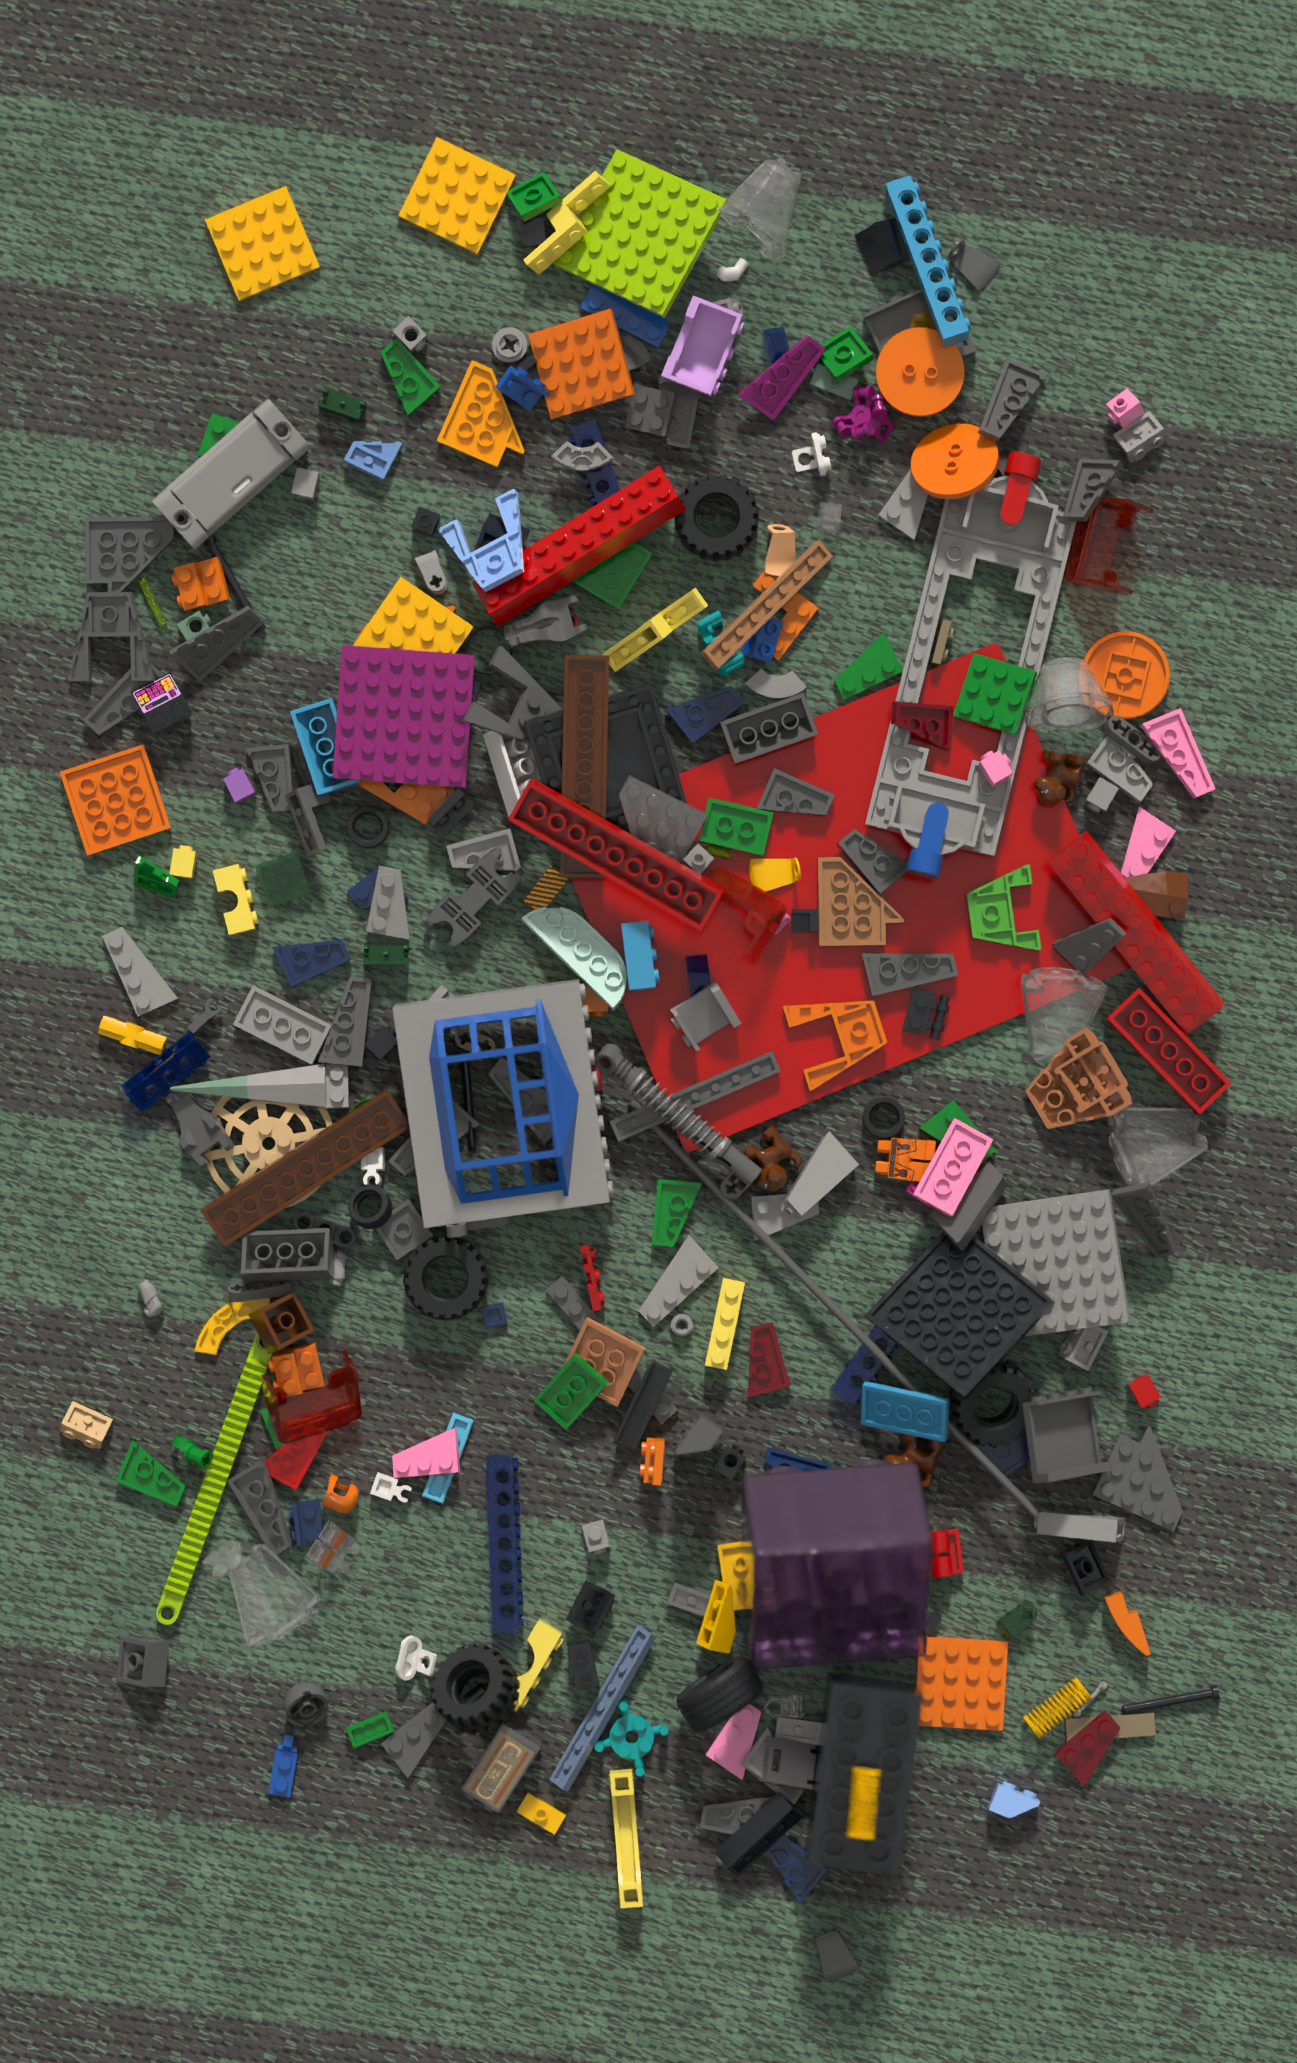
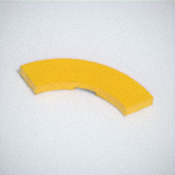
M271 1297L231 1302L219 1309L203 1327L196 1343L195 1352L217 1355L220 1343L228 1331L238 1323L250 1319L249 1314L268 1305Z

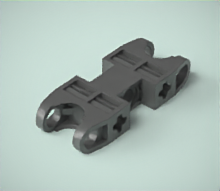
M496 847L480 858L466 873L473 883L458 898L449 891L434 906L423 925L427 929L433 923L437 924L441 921L451 924L453 932L451 939L445 945L448 949H452L468 938L481 924V920L475 913L490 898L499 905L514 890L524 874L521 868L508 875H501L495 870L497 857L502 852L499 847ZM493 886H495L502 893V895Z

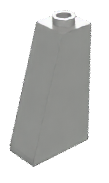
M830 1131L821 1138L783 1201L784 1209L791 1217L799 1219L859 1165Z
M1040 1511V1514L1035 1517L1034 1528L1037 1529V1534L1119 1542L1124 1540L1126 1518Z

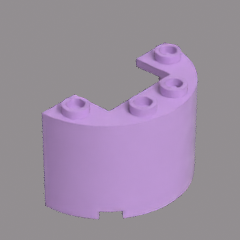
M693 296L685 314L683 326L671 356L667 359L661 377L710 397L712 394L716 396L721 384L718 381H723L727 369L724 368L727 360H732L735 352L732 345L736 334L740 336L744 327V323L741 322L742 314Z

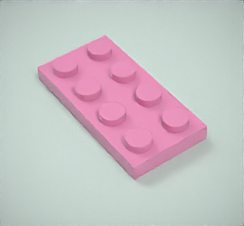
M954 1118L912 1196L952 1217L993 1139Z

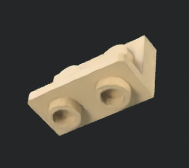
M72 1401L61 1423L60 1432L69 1439L82 1441L89 1448L100 1449L113 1419Z

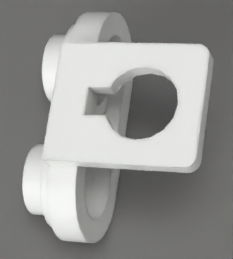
M817 432L811 433L813 446L792 451L796 472L818 468L820 477L825 476L828 473L827 470H831L829 457L822 456L823 449L827 448L824 435L820 436ZM802 453H807L810 456L814 455V460H811L808 465L803 466L799 463L798 457Z
M415 1636L406 1637L400 1645L401 1648L395 1666L396 1675L402 1680L412 1679L416 1671L432 1676L437 1655L422 1649V1642L419 1638ZM429 1657L430 1664L426 1669L422 1660Z

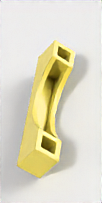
M632 1769L610 1770L620 1907H643Z

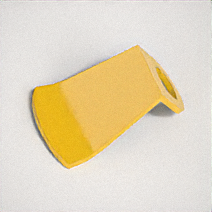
M797 858L750 860V880L756 894L797 882L801 878L800 865Z

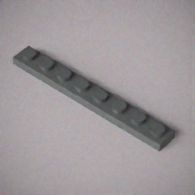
M770 1051L674 1093L671 1100L676 1102L680 1099L678 1106L682 1108L687 1104L686 1108L691 1111L774 1075L781 1070L773 1051ZM650 1105L649 1107H641L609 1122L619 1142L665 1122L667 1116L659 1118L661 1111L658 1110L652 1113L654 1105Z
M563 1276L546 1289L548 1294L579 1330H581L587 1317L606 1326ZM638 1365L629 1384L634 1393H636L645 1374V1370L640 1365ZM663 1392L653 1415L663 1424L678 1409Z

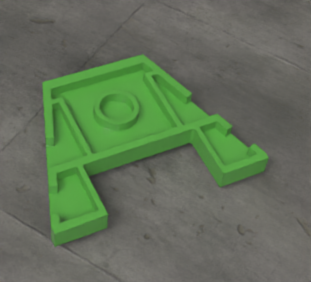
M1030 864L966 894L972 938L1037 951L1041 950L1039 930L1015 932L1010 887L1032 884Z

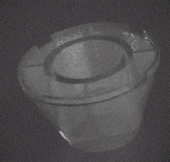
M1063 657L1050 660L1040 667L1024 717L1026 725L1036 732L1048 734L1047 730L1059 731V735H1069L1086 732L1102 726L1107 722L1109 715L1113 716L1114 710L1112 702L1088 663L1080 658Z

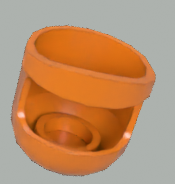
M331 1474L328 1490L321 1506L341 1514H348L357 1504L359 1490L352 1483L349 1487L339 1484L337 1482L338 1476ZM337 1487L348 1492L345 1496L335 1494L333 1489Z

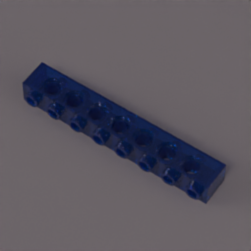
M513 1453L487 1454L493 1634L519 1633L520 1627H524V1614H519V1605H523V1592H518V1583H522V1569H518L517 1561L522 1560L521 1547H517V1538H521L520 1525H516V1516H520V1504L515 1503V1494H519V1480H514V1472L518 1471V1458H514ZM504 1470L509 1474L507 1482L498 1481L496 1475L499 1471ZM500 1493H507L510 1497V1502L502 1505L498 1502L497 1496ZM501 1515H507L511 1519V1524L507 1527H502L498 1523V1518ZM507 1537L511 1540L512 1545L508 1549H503L499 1545V1540ZM502 1560L511 1561L512 1569L510 1571H503L500 1568ZM510 1582L513 1585V1591L508 1594L503 1593L501 1584ZM510 1604L514 1608V1613L510 1616L504 1615L501 1611L502 1606Z

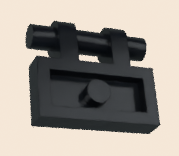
M913 987L902 1030L924 1036L925 1029L930 1028L932 1029L930 1038L939 1040L940 1032H943L945 1026L943 1025L945 1013L949 1011L950 1006L948 1002L950 997L941 995L939 1003L933 1002L934 992ZM931 1008L937 1010L934 1022L928 1021Z

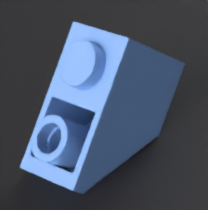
M1003 1781V1784H996L987 1808L992 1812L1012 1818L1039 1806L1040 1800L1036 1798V1793L1026 1789L1020 1792L1015 1790V1785Z

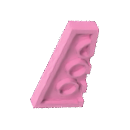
M1181 708L1140 725L1193 798L1215 790Z

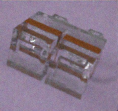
M328 1520L318 1535L320 1540H315L306 1556L314 1564L332 1573L337 1571L344 1574L350 1564L344 1557L347 1553L354 1556L357 1555L361 1546L347 1531H344Z

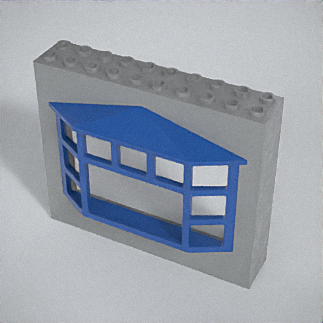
M580 979L396 1004L392 1007L424 1228L609 1203L610 1197L614 1196L613 1183L608 1181L607 1175L611 1174L609 1159L604 1157V1153L608 1150L606 1137L601 1136V1131L605 1128L603 1115L598 1114V1109L602 1106L600 1093H595V1087L598 1086L597 1071L592 1072V1065L595 1064L594 1049L589 1050V1042H592L591 1027L586 1028L585 1022L589 1020L588 1006H583L582 998H586L585 984H580ZM536 1017L539 1043L514 1047L512 1045L510 1020ZM503 1022L506 1047L479 1051L477 1025ZM469 1026L472 1052L446 1056L443 1030ZM540 1051L544 1078L518 1082L514 1054ZM506 1055L521 1154L461 1162L447 1064ZM544 1086L546 1088L549 1114L524 1118L522 1116L519 1090ZM550 1122L554 1149L528 1153L524 1125ZM555 1157L559 1180L533 1184L529 1161ZM522 1162L526 1185L499 1188L496 1165ZM488 1166L492 1190L467 1193L463 1170Z

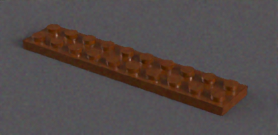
M564 654L561 795L606 820L609 655ZM560 850V877L604 878L603 874Z
M386 1089L205 1205L200 1211L223 1246L226 1247L409 1129V1121L388 1089Z

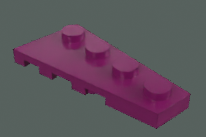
M806 335L738 395L774 421L826 348Z

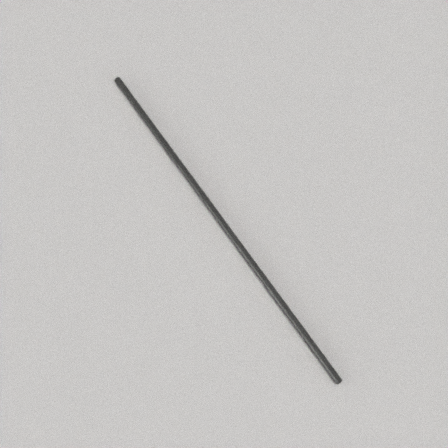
M635 1100L631 1101L628 1105L633 1111L641 1108ZM659 1124L650 1128L907 1390L923 1393L733 1199L727 1198L722 1194L720 1186ZM948 1419V1431L1033 1518L1037 1517L1040 1511Z

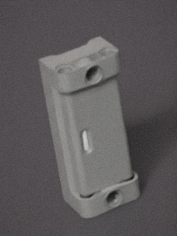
M267 399L151 501L195 550L311 447L278 408ZM279 427L283 428L282 434L277 432ZM179 515L184 516L183 521L178 520Z

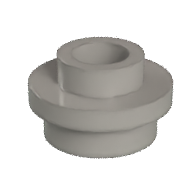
M679 1314L672 1319L671 1329L674 1334L686 1336L692 1331L693 1322L689 1316ZM679 1321L686 1323L685 1329L678 1328Z

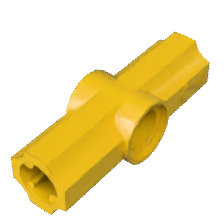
M103 1016L98 1030V1034L120 1041L119 1043L136 1049L142 1048L159 1055L162 1054L167 1037L147 1031L144 1027L129 1022L124 1023L108 1016Z

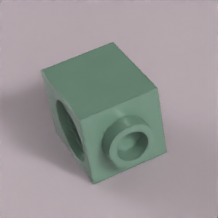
M200 611L177 624L186 641L213 625L207 613L202 615ZM197 621L201 622L202 629L199 632H192L191 625Z

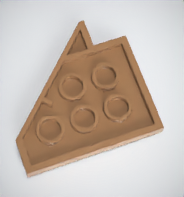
M818 857L819 946H885V923H904V919L841 857Z

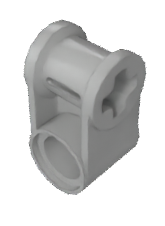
M436 550L416 557L415 560L429 590L437 595L444 593L447 590L448 583ZM434 579L441 581L440 587L436 588L433 585Z

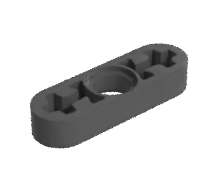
M1112 716L1105 722V733L1143 763L1151 765L1161 757L1160 752L1152 741L1122 717ZM1129 735H1132L1137 739V745H1133L1129 742Z
M245 1281L231 1284L227 1288L231 1302L284 1296L293 1290L291 1281Z

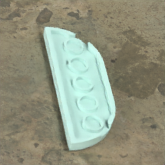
M542 907L522 917V922L612 1010L620 1004L627 986L624 962L619 953L585 919L577 913L562 907Z

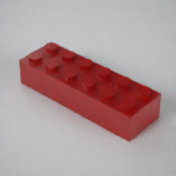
M1140 988L1134 990L1105 1018L1115 1031L1196 1115H1200L1232 1084Z

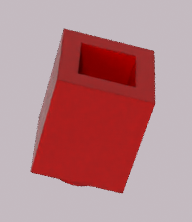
M1147 1373L1127 1383L1140 1408L1146 1407V1409H1149L1158 1404L1157 1399L1161 1398Z

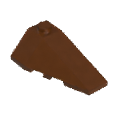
M1164 870L1125 878L1154 915L1180 920L1185 919L1188 903V874Z

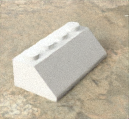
M489 731L483 734L509 817L528 781L533 778L541 783L542 781L531 745L517 741L518 739L501 736L497 732Z

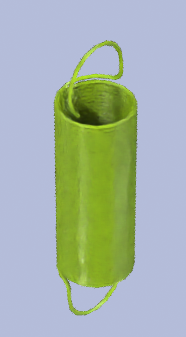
M710 844L707 847L708 853L728 859L731 851Z

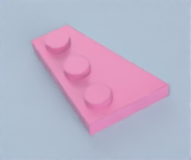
M1138 807L1121 869V874L1125 878L1148 874L1176 832L1141 807Z
M453 1428L393 1455L394 1478L459 1473L460 1461L457 1428Z
M749 1704L730 1717L706 1753V1756L741 1780H743L746 1768L740 1764L752 1748L761 1711Z

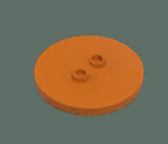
M911 328L896 334L884 345L876 364V381L881 395H883L890 406L909 416L924 417L943 411L956 399L964 380V363L955 344L943 347L938 331L930 328Z
M952 424L938 428L925 436L913 452L911 471L914 480L921 490L936 498L958 499L972 495L985 487L992 480L998 469L999 452L996 442L978 434L979 427L970 424Z
M1122 631L1101 638L1090 648L1082 665L1081 681L1087 699L1099 712L1108 717L1120 716L1124 720H1131L1150 713L1161 703L1169 687L1170 669L1164 652L1152 639L1137 632Z

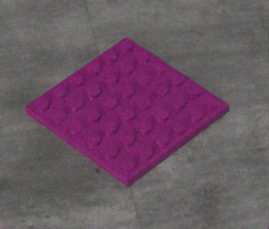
M342 645L332 778L466 788L470 724H465L462 721L472 702L475 655Z

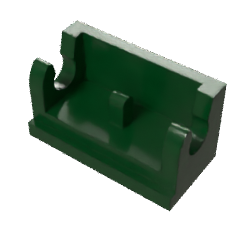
M323 388L322 397L317 404L320 410L361 423L367 405L366 401Z
M365 943L363 965L409 966V943Z

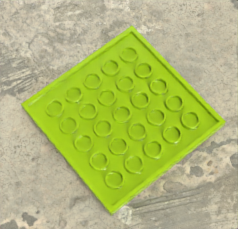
M616 149L602 175L611 187L584 209L579 216L588 232L555 260L553 264L561 270L665 318L729 202L721 196Z

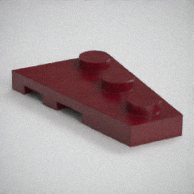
M892 701L891 724L946 751H951L953 706Z
M773 1321L751 1327L748 1397L791 1386Z
M1104 1710L1054 1753L1085 1787L1120 1730V1726Z

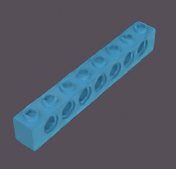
M911 175L885 183L888 200L943 347L969 339L971 325L969 319L963 317V303L961 298L957 299L954 293L957 291L954 279H949L948 277L949 266L946 259L942 260L941 244L939 240H935L933 237L935 229L932 221H928L925 214L928 211L925 202H920L918 195L921 193L917 181L913 182ZM904 200L912 201L910 205H905L902 202ZM917 219L920 222L918 224H911L909 221ZM920 238H924L927 240V242L920 244L917 242V240ZM932 258L934 259V261L932 263H926L924 262V259ZM934 277H939L942 279L938 283L931 281V279ZM940 297L949 298L947 302H941L938 299ZM948 316H954L956 320L953 322H949L946 320V318Z

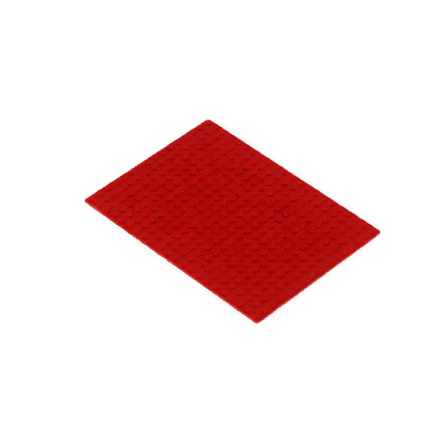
M993 643L926 671L918 703L953 706L954 713L973 654L1006 662L999 644ZM900 682L813 718L818 735L736 764L731 754L728 753L679 774L687 804L704 813L708 798L756 809L774 768L835 795L826 816L764 810L772 812L773 817L763 856L713 845L731 851L728 859L710 854L714 857V861L701 874L726 889L702 931L606 876L604 878H571L590 925L619 953L624 962L626 974L627 967L621 924L648 921V926L653 925L654 940H650L651 948L656 947L657 962H653L654 970L658 969L660 983L656 984V989L629 992L627 976V986L622 1002L656 1084L660 1082L658 1089L661 1092L667 1088L664 1094L669 1096L672 1093L681 1091L773 1051L781 1070L780 1072L693 1109V1114L697 1117L701 1115L700 1119L703 1122L708 1121L707 1125L709 1127L714 1126L713 1130L717 1133L721 1132L720 1136L723 1138L1132 968L1118 949L1113 946L1082 976L1051 945L1058 939L1066 938L1070 934L1083 931L1097 923L1048 864L1052 856L1079 837V834L1064 799L1056 805H1041L1037 799L1034 782L1039 777H1047L1049 764L1042 759L1043 748L1030 717H1028L994 857L959 848L955 852L941 855L944 859L939 878H925L907 871L879 894L904 919V923H885V946H819V924L818 933L792 932L790 921L776 935L770 933L754 916V913L767 899L774 900L790 917L792 909H818V857H841L872 888L837 845L841 839L854 829L876 842L883 849L892 852L905 863H908L911 849L915 848L904 840L902 834L865 825L891 721L892 701L896 700ZM953 716L951 751H946L911 733L908 744L929 749L924 771L967 781L972 760L980 762L982 760L981 757L989 751L997 752L1002 731ZM701 828L686 856L697 844L707 851L708 843L699 841ZM751 859H798L801 871L799 881L760 894L755 893L749 873ZM1030 864L1032 884L1010 887L1015 932L1039 930L1041 950L1037 951L972 938L966 894ZM862 953L954 955L958 976L914 986L915 988L934 992L933 1002L939 1003L941 995L950 997L948 1002L950 1006L949 1011L945 1013L943 1021L945 1026L943 1032H940L939 1040L930 1038L932 1032L930 1028L925 1029L924 1036L902 1030L913 987L872 997ZM716 982L741 1024L734 1028L731 1023H728L698 1042L697 1045L700 1050L696 1052L693 1046L688 1048L681 1036L685 1033L681 1028L677 1030L671 1021V1018L674 1016L670 1010ZM874 1001L888 1043L810 1091L803 1070L845 1057L832 1014L789 1028L783 1006ZM931 1008L928 1021L934 1022L937 1010ZM675 1129L683 1149L687 1153L700 1148L698 1145L693 1146L692 1140H686V1136L684 1134L679 1135V1130Z

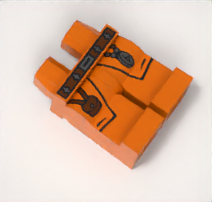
M900 1138L878 1140L877 1152L888 1153L887 1162L876 1161L874 1172L886 1175V1178L920 1182L929 1163L913 1162L911 1159L931 1161L935 1154L936 1141Z

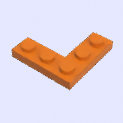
M764 570L753 584V587L760 593H763L778 577L767 575ZM798 592L781 607L787 614L781 620L783 624L773 654V658L779 661L818 610L817 606Z

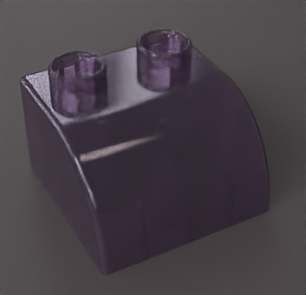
M870 1459L861 1461L848 1468L801 1471L790 1466H780L772 1468L763 1474L747 1475L743 1478L741 1566L750 1661L753 1669L921 1657L926 1654L933 1540L917 1464H890L883 1460Z

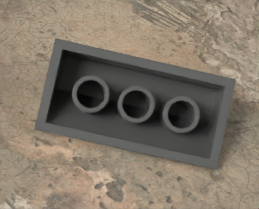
M804 692L719 723L735 764L818 735Z
M330 1228L249 1231L243 1235L241 1275L247 1282L334 1279L335 1257Z
M700 1411L675 1445V1453L681 1455L710 1450L712 1446L717 1448L724 1438L722 1426Z

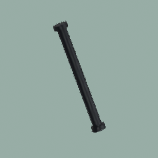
M215 536L209 537L203 543L205 546H208L213 557H220L224 576L242 608L249 606L254 611L218 548ZM265 624L261 625L254 633L257 634L266 629Z

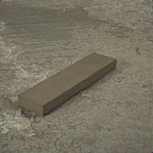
M1154 1712L1110 1715L1120 1726V1730L1115 1738L1156 1735ZM1097 1716L1065 1718L1066 1741L1070 1740Z

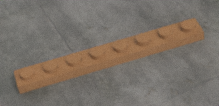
M820 540L815 541L701 652L714 670L719 669L833 557Z

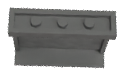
M935 278V279H933V280H931V281H932V282H935V283H938V282H940L941 280H939L938 278ZM912 288L906 292V296L901 298L894 296L886 301L887 304L881 307L874 305L866 309L867 313L864 314L863 319L879 354L884 345L893 336L904 330L921 327L937 331L922 288ZM940 297L938 300L941 302H947L949 298ZM948 316L946 320L949 322H953L956 320V318L954 316ZM970 338L955 344L961 353L962 359L975 355L977 352L974 342L971 343Z
M1092 1388L1078 1389V1394H1076V1390L1065 1391L1063 1396H1060V1393L1047 1394V1399L1044 1396L1031 1397V1402L1022 1403L1033 1483L1053 1482L1112 1470L1111 1462H1101L1092 1396L1102 1394L1101 1391L1092 1392Z

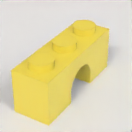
M236 864L213 870L218 892L231 891L238 897L237 907L231 912L223 913L228 934L233 936L256 930L255 924H259L256 911L251 910L250 903L253 902L251 890H246L245 881H248L245 868L241 869L240 865Z

